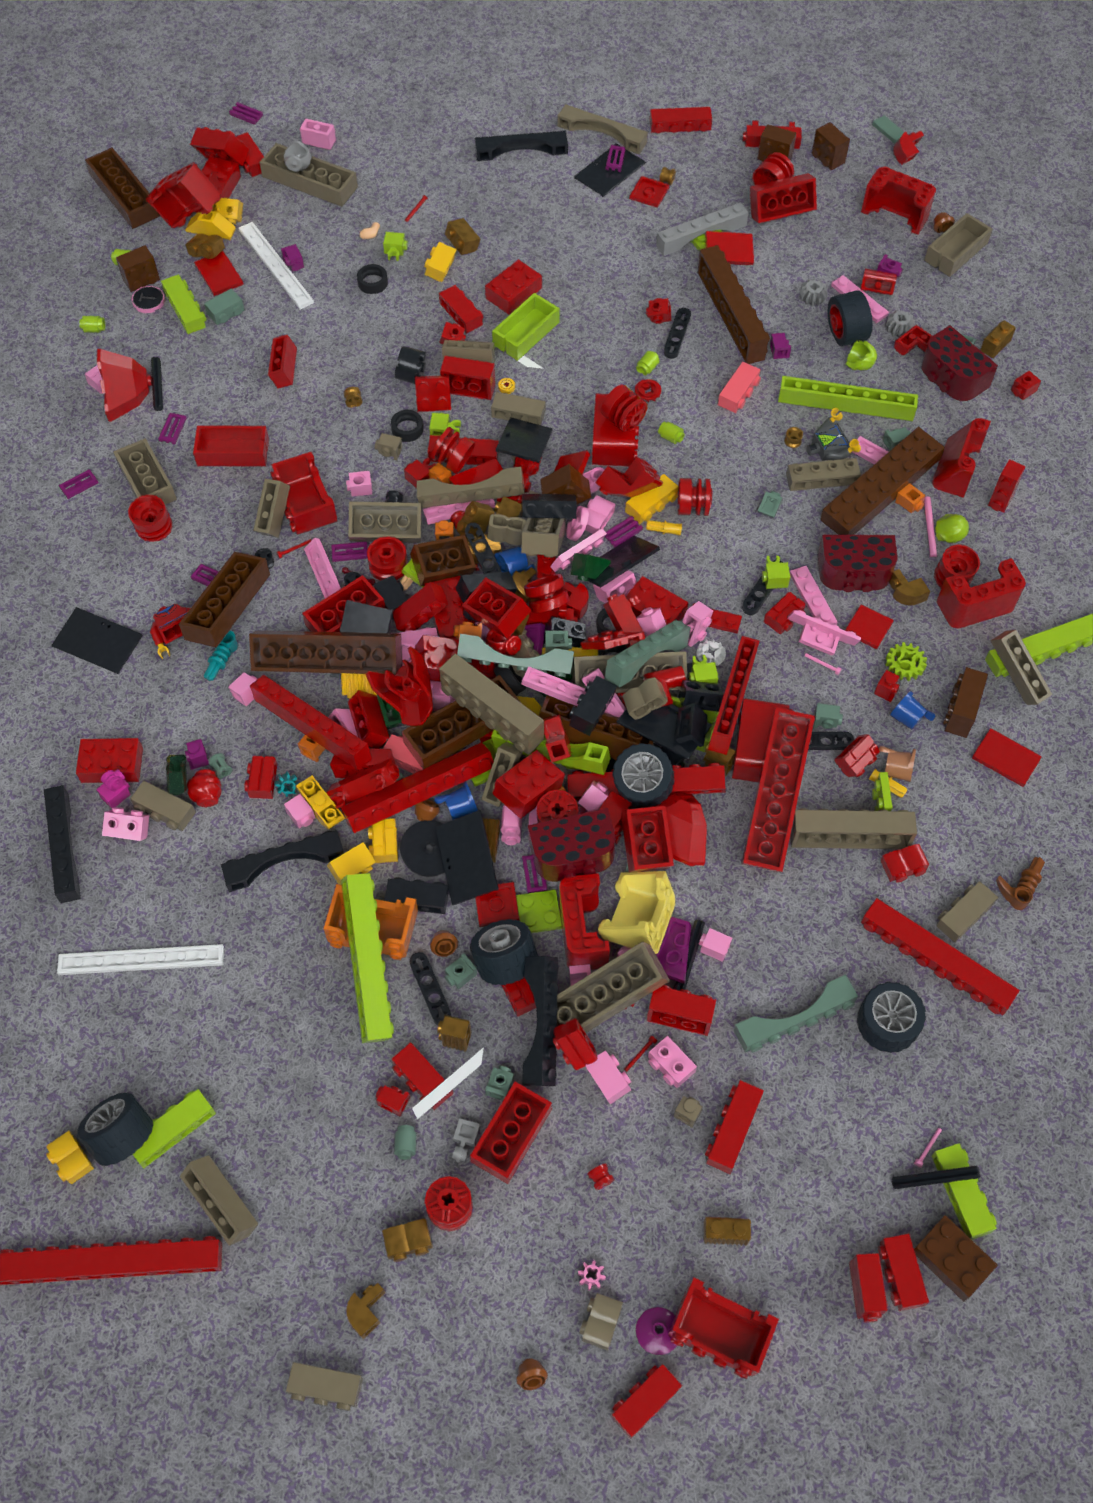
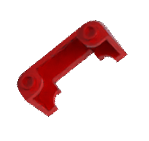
M976 418L947 439L942 458L932 480V485L935 489L964 498L976 466L975 461L969 455L972 452H980L991 423L990 420Z

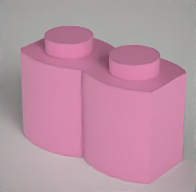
M598 495L594 499H590L587 505L589 516L585 531L594 534L600 529H604L615 512V503Z
M504 805L502 808L501 840L507 845H516L521 841L522 819Z

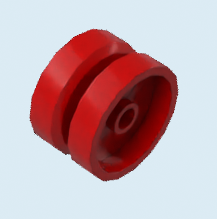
M388 536L380 537L368 546L367 558L369 569L375 579L381 581L394 576L397 581L404 576L402 570L408 561L405 545L400 540Z
M562 574L545 576L531 581L523 587L526 597L532 598L528 603L532 613L546 612L569 602L570 598L567 590L561 589L565 584Z

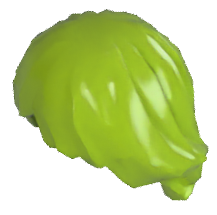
M856 340L848 354L846 365L852 370H868L875 364L877 351L869 342H858Z
M945 514L936 522L935 536L938 541H946L948 543L961 541L968 535V521L959 514Z

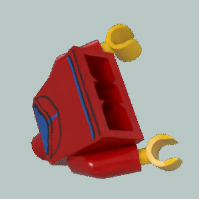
M173 604L169 607H161L158 613L153 615L155 622L152 623L150 634L155 645L159 647L157 652L160 658L163 659L161 654L164 651H167L170 656V651L163 645L164 643L168 644L183 636L179 623L191 608Z

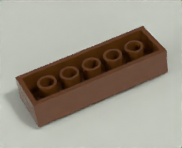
M113 147L85 159L89 175L132 229L160 217L157 211L146 201L150 193Z
M234 552L179 623L184 640L217 648L270 576L266 558Z
M500 675L491 680L520 702ZM455 700L429 715L423 725L410 726L403 730L402 736L404 744L422 769H425L447 758L494 729H490L482 719L474 717L469 709L465 706L461 707Z
M549 695L546 696L539 713V717L542 719L560 714L570 743L584 744L590 742L607 746L610 757L614 760H617V757L623 750L632 745H638L639 743L653 745L652 741L618 724V717L606 713L602 715L593 732L588 736L569 726L571 721L569 714L575 705Z

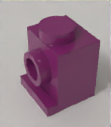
M296 244L281 248L282 258L287 267L290 266L292 271L304 268L303 258Z
M885 254L878 265L877 271L897 274V277L900 278L903 272V268H901L902 263L887 258L888 255Z
M785 333L771 334L770 348L773 359L790 358L791 345H789V340L786 339Z
M202 739L186 743L188 750L185 751V755L189 762L190 770L209 765Z

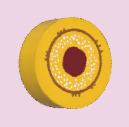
M503 378L498 383V389L501 393L510 394L515 390V382L511 378Z

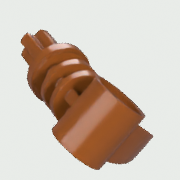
M1034 857L1029 868L1022 871L1020 882L1015 888L1011 887L1001 876L996 879L1001 894L1014 909L1023 910L1032 900L1035 889L1042 880L1040 872L1045 861L1041 857ZM1017 896L1022 897L1024 901L1019 900Z

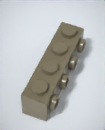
M857 458L802 464L795 463L788 465L786 473L790 491L851 485L861 476Z
M1017 630L1004 631L990 640L1027 705H1038L1052 695Z
M208 1155L189 1162L180 1177L227 1244L231 1246L249 1237L257 1227L258 1222L211 1157Z

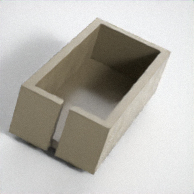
M966 213L928 246L924 261L935 268L939 267L938 270L950 277L988 244L993 229Z

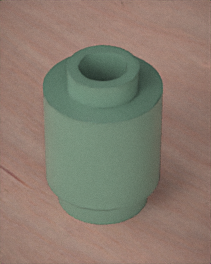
M401 1125L397 1127L394 1154L399 1159L408 1160L416 1154L417 1133L413 1126Z

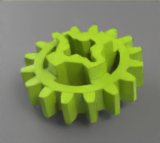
M903 642L901 647L895 644L894 648H890L885 666H889L888 671H893L894 674L899 675L900 680H903L904 677H906L907 681H910L911 677L916 680L918 675L922 676L927 666V657H923L924 651H918L919 646L913 648L912 643L906 646L905 642Z

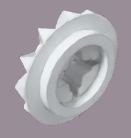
M714 639L712 641L705 640L704 643L699 644L696 656L699 661H702V656L706 655V663L715 662L717 666L724 661L726 652L721 642L717 643ZM709 648L712 651H715L714 657L713 655H711V653H708Z

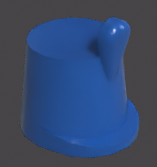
M514 547L494 554L501 571L510 572L511 576L516 570L518 572L527 571L531 567L534 569L535 566L534 564L528 566L526 554L521 553V547Z
M912 691L898 703L890 714L891 717L911 730L914 729L924 716L930 721L935 719V714L926 710L912 696Z
M463 782V787L448 795H440L434 798L436 804L445 801L453 820L478 811L467 782Z

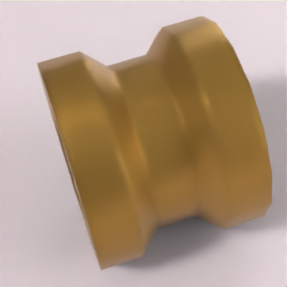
M663 167L659 181L672 185L676 170H669L667 167Z
M349 387L344 391L347 407L352 408L362 405L359 388Z
M797 427L789 428L786 432L785 444L790 448L799 447L803 438L802 430Z

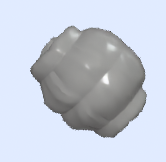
M300 141L292 142L284 153V162L287 168L297 172L305 170L310 165L312 157L308 147Z

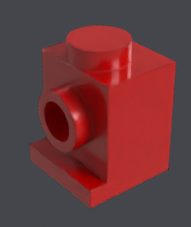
M886 670L878 682L874 694L891 702L899 690L900 685L897 683L900 676Z
M386 1085L384 1087L381 1086L375 1096L378 1106L399 1117L411 1099L409 1092L405 1091L402 1094L399 1088L395 1086L390 1088Z

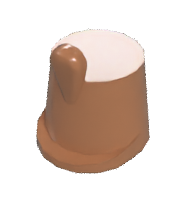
M880 746L879 751L888 753L885 772H888V776L910 782L916 749H913L912 752H898L885 746Z

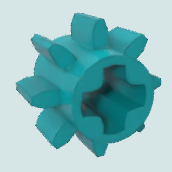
M288 771L283 775L278 774L279 779L274 782L275 786L278 787V794L283 792L286 797L291 793L296 794V785L299 784L296 781L297 776L295 774L290 776Z

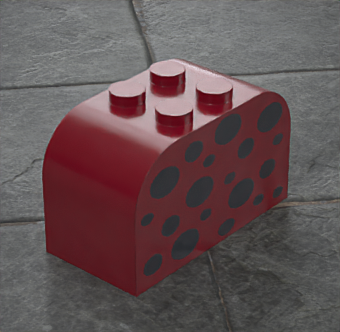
M951 325L929 339L921 365L923 373L930 382H934L942 392L959 401L971 400L990 388L998 367L995 362Z
M822 535L817 554L821 582L830 589L844 590L845 592H852L854 590L870 592L885 588L890 583L898 559L895 535Z
M608 808L528 825L529 844L535 868L538 874L545 880L558 882L564 878L596 874L609 868L614 861L615 832Z

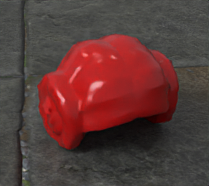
M490 629L486 637V644L506 656L515 655L520 651L522 645L519 636L513 633L507 639Z
M210 769L198 770L187 782L188 796L198 806L207 808L218 804L222 789L221 781L216 777L215 771Z

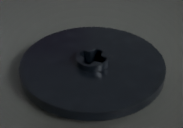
M434 820L420 821L409 827L402 836L400 855L406 867L413 873L424 877H434L445 873L435 828L443 823ZM427 845H430L431 847L434 846L433 852H430L429 850H425V849H426V846H427Z

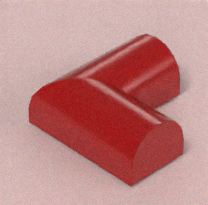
M915 325L895 340V350L901 355H906L917 346L925 352L932 335L918 325Z
M682 666L646 673L643 677L644 681L649 678H656L661 682L668 700L663 706L673 704L669 689L681 686L682 680H686Z

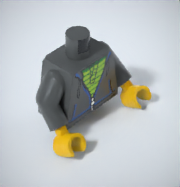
M838 408L831 410L832 417L827 418L814 433L812 444L806 447L809 455L818 453L822 461L842 460L850 456L852 452H859L861 450L859 441L852 439L849 443L837 422L834 423L835 420L839 421L843 418L841 412L836 415L839 412Z

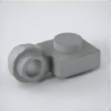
M459 1118L453 1137L454 1142L461 1143L460 1147L455 1146L452 1159H456V1162L466 1161L468 1149L465 1148V1145L474 1147L480 1124Z

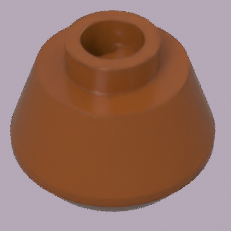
M945 212L937 214L934 219V231L937 233L947 231L955 224V219Z
M429 799L415 805V815L420 821H431L440 813L439 805Z
M440 930L432 938L430 944L431 951L439 957L449 956L456 951L458 940L449 931Z
M528 1358L520 1364L516 1381L521 1388L534 1390L544 1385L548 1373L538 1360Z

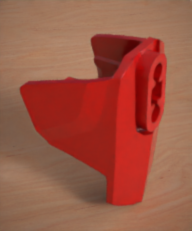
M410 646L408 652L412 661L402 660L404 666L399 668L395 675L388 670H385V674L368 671L365 674L372 690L400 713L402 724L420 726L426 722L433 709L432 689L428 668L422 654Z

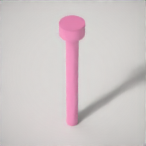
M807 653L805 654V657L835 671L837 675L842 670L840 667L835 668Z
M938 1128L920 1158L915 1160V1165L922 1168L924 1158L942 1129Z

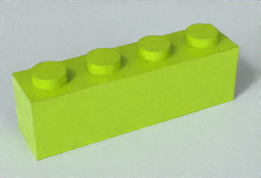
M178 274L161 280L163 291L187 334L206 328L205 321L207 319L205 314L200 312V306L197 301H194L192 291H188L189 288L185 279L182 280Z
M199 1089L187 1093L183 1098L184 1100L177 1105L170 1106L159 1119H153V1130L149 1138L133 1154L143 1168H146L216 1114Z
M960 1143L937 1150L931 1155L937 1171L969 1167L968 1154L965 1149L961 1148ZM978 1179L943 1183L963 1232L971 1240L990 1234L997 1229L996 1218L988 1210L986 1205L987 1198L978 1187Z

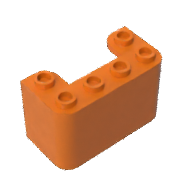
M336 884L323 928L327 941L334 948L350 947L342 885ZM406 897L404 903H401V900L398 899L396 903L376 899V919L380 923L378 935L379 940L383 944L381 955L386 954L390 955L392 959L401 960L407 955L418 913L416 899Z

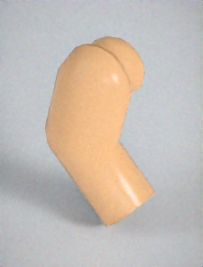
M374 222L371 228H365L360 231V237L362 239L375 238L380 228L379 223Z

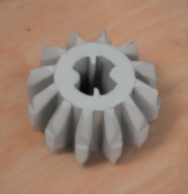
M815 278L813 281L808 279L807 282H803L799 292L801 301H805L806 305L811 303L812 307L815 303L818 306L821 302L824 303L828 293L826 284L821 283V280L816 281Z
M902 309L900 312L895 310L894 313H890L886 322L888 332H892V336L898 334V337L905 334L915 325L913 315H909L908 311L903 312Z

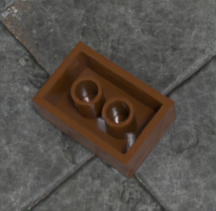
M465 535L415 544L410 553L421 587L429 582L456 576L461 577V575H472L476 568Z
M968 667L965 668L963 674L959 673L957 682L952 690V698H950L947 707L948 712L943 721V724L946 725L945 732L967 738L977 716L988 677L987 673Z
M946 1215L939 1220L914 1248L916 1257L963 1302L973 1295L998 1266Z

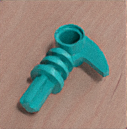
M228 631L217 648H215L216 651L212 653L213 656L208 658L210 665L204 673V678L208 681H213L219 670L225 669L226 662L231 653L237 650L238 642L233 631Z

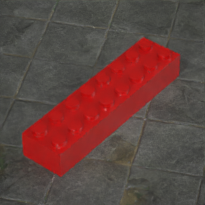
M775 708L773 712L741 863L743 865L779 873L783 872L815 719L813 715L781 708Z

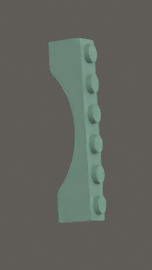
M675 620L647 636L644 640L608 659L605 680L620 688L631 681L643 664L655 654L664 650L678 652L687 647L691 627Z
M460 634L457 655L470 663L472 659L479 660V664L490 665L491 662L498 663V667L503 668L515 665L517 670L527 671L528 667H532L544 673L554 671L555 676L566 677V673L571 674L574 651L554 648L537 657L514 658L493 650L479 636Z
M843 975L828 982L819 999L800 1014L781 1019H765L753 1016L735 1024L733 1031L744 1051L748 1052L751 1050L754 1053L762 1049L763 1044L770 1042V1044L778 1042L782 1039V1035L787 1033L789 1036L794 1035L804 1025L811 1027L818 1023V1019L822 1017L826 1019L831 1018L841 1008L844 1011L852 1008L858 995L847 976Z

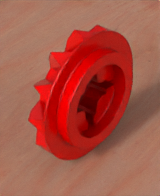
M645 379L636 384L634 392L641 399L647 400V402L650 400L655 401L656 398H660L661 386L654 380ZM651 388V392L645 393V390L647 391Z

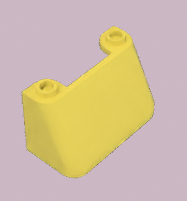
M666 871L621 872L618 881L615 883L616 892L620 896L619 903L612 920L603 919L599 924L598 933L604 940H609L628 948H633L643 941L650 944L655 954H657L675 907V894Z

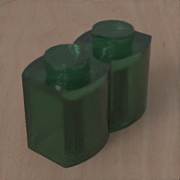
M183 754L169 755L166 758L167 791L169 794L180 795L187 790L186 757Z

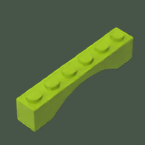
M494 729L491 737L495 748L498 749L505 742L513 744L509 740H504L499 732ZM544 738L530 754L538 750L551 761L545 745L546 739ZM590 742L570 744L571 757L553 762L604 775L610 761V754L607 746Z

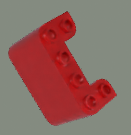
M192 162L161 179L147 196L146 201L171 228H175L177 226L182 227L186 223L185 219L193 212L209 214L213 210V204H216L221 199V192L199 167Z
M885 166L880 167L867 184L861 213L868 215L872 211L879 213L881 208L908 218L907 225H911V232L919 235L928 221L936 188L930 183L908 176L902 172Z
M596 393L592 465L629 467L637 457L638 439H635V436L639 435V426L629 432H623L614 422L608 420L601 413L602 403L608 394Z
M312 451L271 464L273 469L270 472L272 480L281 481L290 486L284 513L290 521L289 525L292 533L296 532L297 535L338 522L334 502L325 490L318 468L315 466Z
M1012 558L1004 560L999 564L998 572L1001 575L1000 579L970 588L966 579L959 575L945 578L936 602L951 627L963 628L1013 612L1026 582Z
M743 698L732 779L759 782L773 712L775 708L793 711V709H789V705Z
M599 873L564 878L560 882L559 910L568 967L590 964V970H594L609 963V940H600L597 932L586 933L584 913L593 912L599 906Z
M693 1277L687 1286L669 1330L668 1336L671 1337L670 1341L680 1347L686 1345L692 1348L691 1352L697 1356L704 1358L706 1355L714 1359L713 1363L719 1367L726 1368V1366L735 1369L734 1374L747 1379L748 1376H755L760 1372L779 1319L770 1314L767 1317L764 1315L759 1316V1311H752L713 1292V1289L710 1287L705 1290L704 1282Z

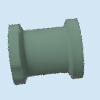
M222 753L213 755L208 761L209 765L216 771V777L219 779L230 775L233 771L232 767L227 765L225 756Z

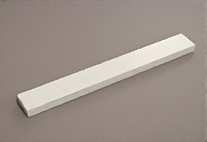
M250 222L239 227L240 233L297 307L303 309L313 304L314 300L255 224Z
M224 945L59 954L57 974L70 975L223 965Z

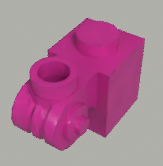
M118 769L104 773L101 777V781L104 784L96 789L100 798L110 808L118 806L131 795L128 790L130 786L124 780L125 776Z

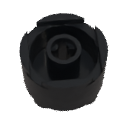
M403 346L397 359L399 362L395 369V378L415 384V377H421L419 375L420 372H424L426 352Z

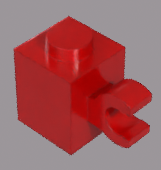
M426 458L423 464L415 460L404 468L405 479L417 489V481L430 479L429 470L436 464L429 465V458Z

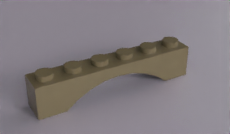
M567 104L558 114V127L569 131L592 130L605 133L619 141L630 152L640 154L647 144L648 132Z
M521 467L503 469L487 480L469 485L447 484L436 479L417 481V499L421 503L422 508L525 494L524 477Z

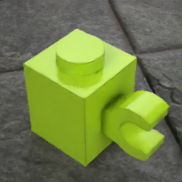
M385 233L383 247L384 254H387L388 260L392 256H396V261H399L400 255L403 256L404 250L408 249V240H405V233Z
M432 413L429 428L430 435H441L448 427L454 429L453 434L455 432L460 433V420L450 422L449 414Z
M779 555L776 556L775 562H772L769 556L766 558L765 571H762V581L765 582L766 589L788 588L790 581L788 562L780 563Z
M703 655L702 661L698 662L696 656H693L689 681L718 684L715 662L706 663V655Z

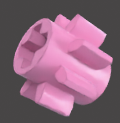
M593 1260L592 1265H587L584 1262V1271H578V1275L583 1276L580 1285L586 1283L588 1291L594 1285L600 1289L599 1280L603 1281L606 1276L600 1275L604 1267L600 1266L598 1268L595 1266V1260ZM588 1271L591 1273L596 1272V1280L592 1278L587 1279Z

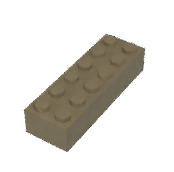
M275 143L260 161L264 178L341 207L358 188L356 172L311 156L310 165L305 170L297 172L289 170L284 162V153L288 147Z
M686 651L655 654L643 664L631 681L620 688L617 687L615 693H626L631 688L639 687L644 682L643 677L646 673L677 666L683 667L685 678L688 680ZM615 655L573 657L571 668L572 683L586 689L581 679L597 668L600 669L605 677L607 660ZM681 686L670 688L669 690H680Z
M454 654L439 668L441 689L444 694L456 699V702L461 707L465 706L474 717L482 719L490 729H495L499 732L504 740L511 741L520 752L524 751L529 755L544 740V720L457 654Z
M801 808L795 810L790 834L791 848L903 849L911 846L917 835L915 812L907 810L896 812L888 810L868 811L861 809L849 811L847 809L832 811L828 809L809 810Z
M642 941L557 995V1026L566 1024V1022L576 1018L585 1033L668 983L670 980L651 945Z

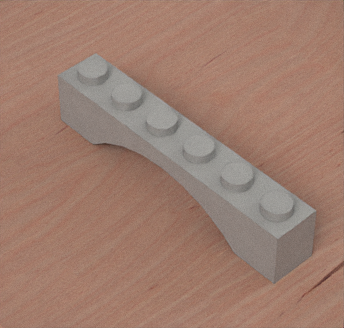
M740 202L657 232L656 246L662 255L666 256L679 251L688 242L704 234L706 231H734L747 226L748 211Z

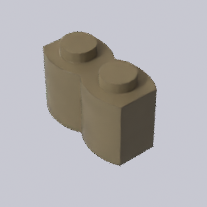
M492 514L490 516L487 539L494 542L505 541L512 545H522V531L526 520L518 517L508 518L501 514Z
M656 678L645 680L639 687L631 688L623 695L627 711L635 720L646 716L651 710L658 709L668 702L663 686Z
M598 1293L595 1299L591 1298L587 1311L591 1312L588 1321L583 1320L579 1334L583 1335L582 1341L608 1351L623 1302Z

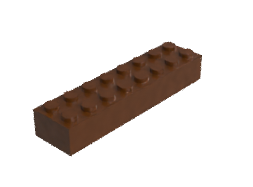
M718 245L701 249L697 273L745 363L752 364L765 360L768 352V342L770 341L769 334L765 332L762 321L758 319L756 310L752 308L749 297H746L743 286L739 284L736 274L731 270L730 263L726 261L724 252L720 250Z
M918 426L823 508L820 521L838 535H855L893 502L900 490L909 483L913 484L941 460L945 447Z
M257 630L249 634L251 671L365 674L368 671L385 674V670H388L395 675L399 668L402 667L401 634Z

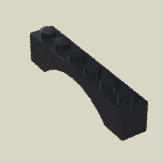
M566 131L475 137L477 161H489L504 153L521 149L538 150L553 156L568 154Z
M64 785L44 789L55 896L60 903L81 899L79 878L74 861L70 832L71 808L69 794Z
M330 830L315 837L308 836L298 842H288L278 848H268L261 853H251L244 858L228 860L226 863L221 864L227 889L229 892L249 887L263 871L283 861L311 859L329 863L344 854L338 831Z
M525 957V979L534 996L537 1024L533 1045L523 1063L522 1086H556L557 1050L553 1038L555 1037L554 1029L557 1027L558 957Z

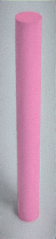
M926 496L924 508L930 557H937L931 498Z

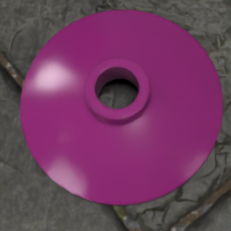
M653 1307L642 1313L636 1324V1337L644 1350L654 1355H665L677 1347V1345L670 1341L671 1337L668 1336L675 1314L662 1307ZM656 1326H661L663 1328L662 1334H657L655 1332Z

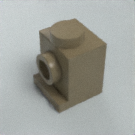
M382 433L375 442V449L385 457L392 456L394 460H398L403 448L401 437Z
M683 1096L675 1110L674 1117L693 1128L703 1109L696 1099Z

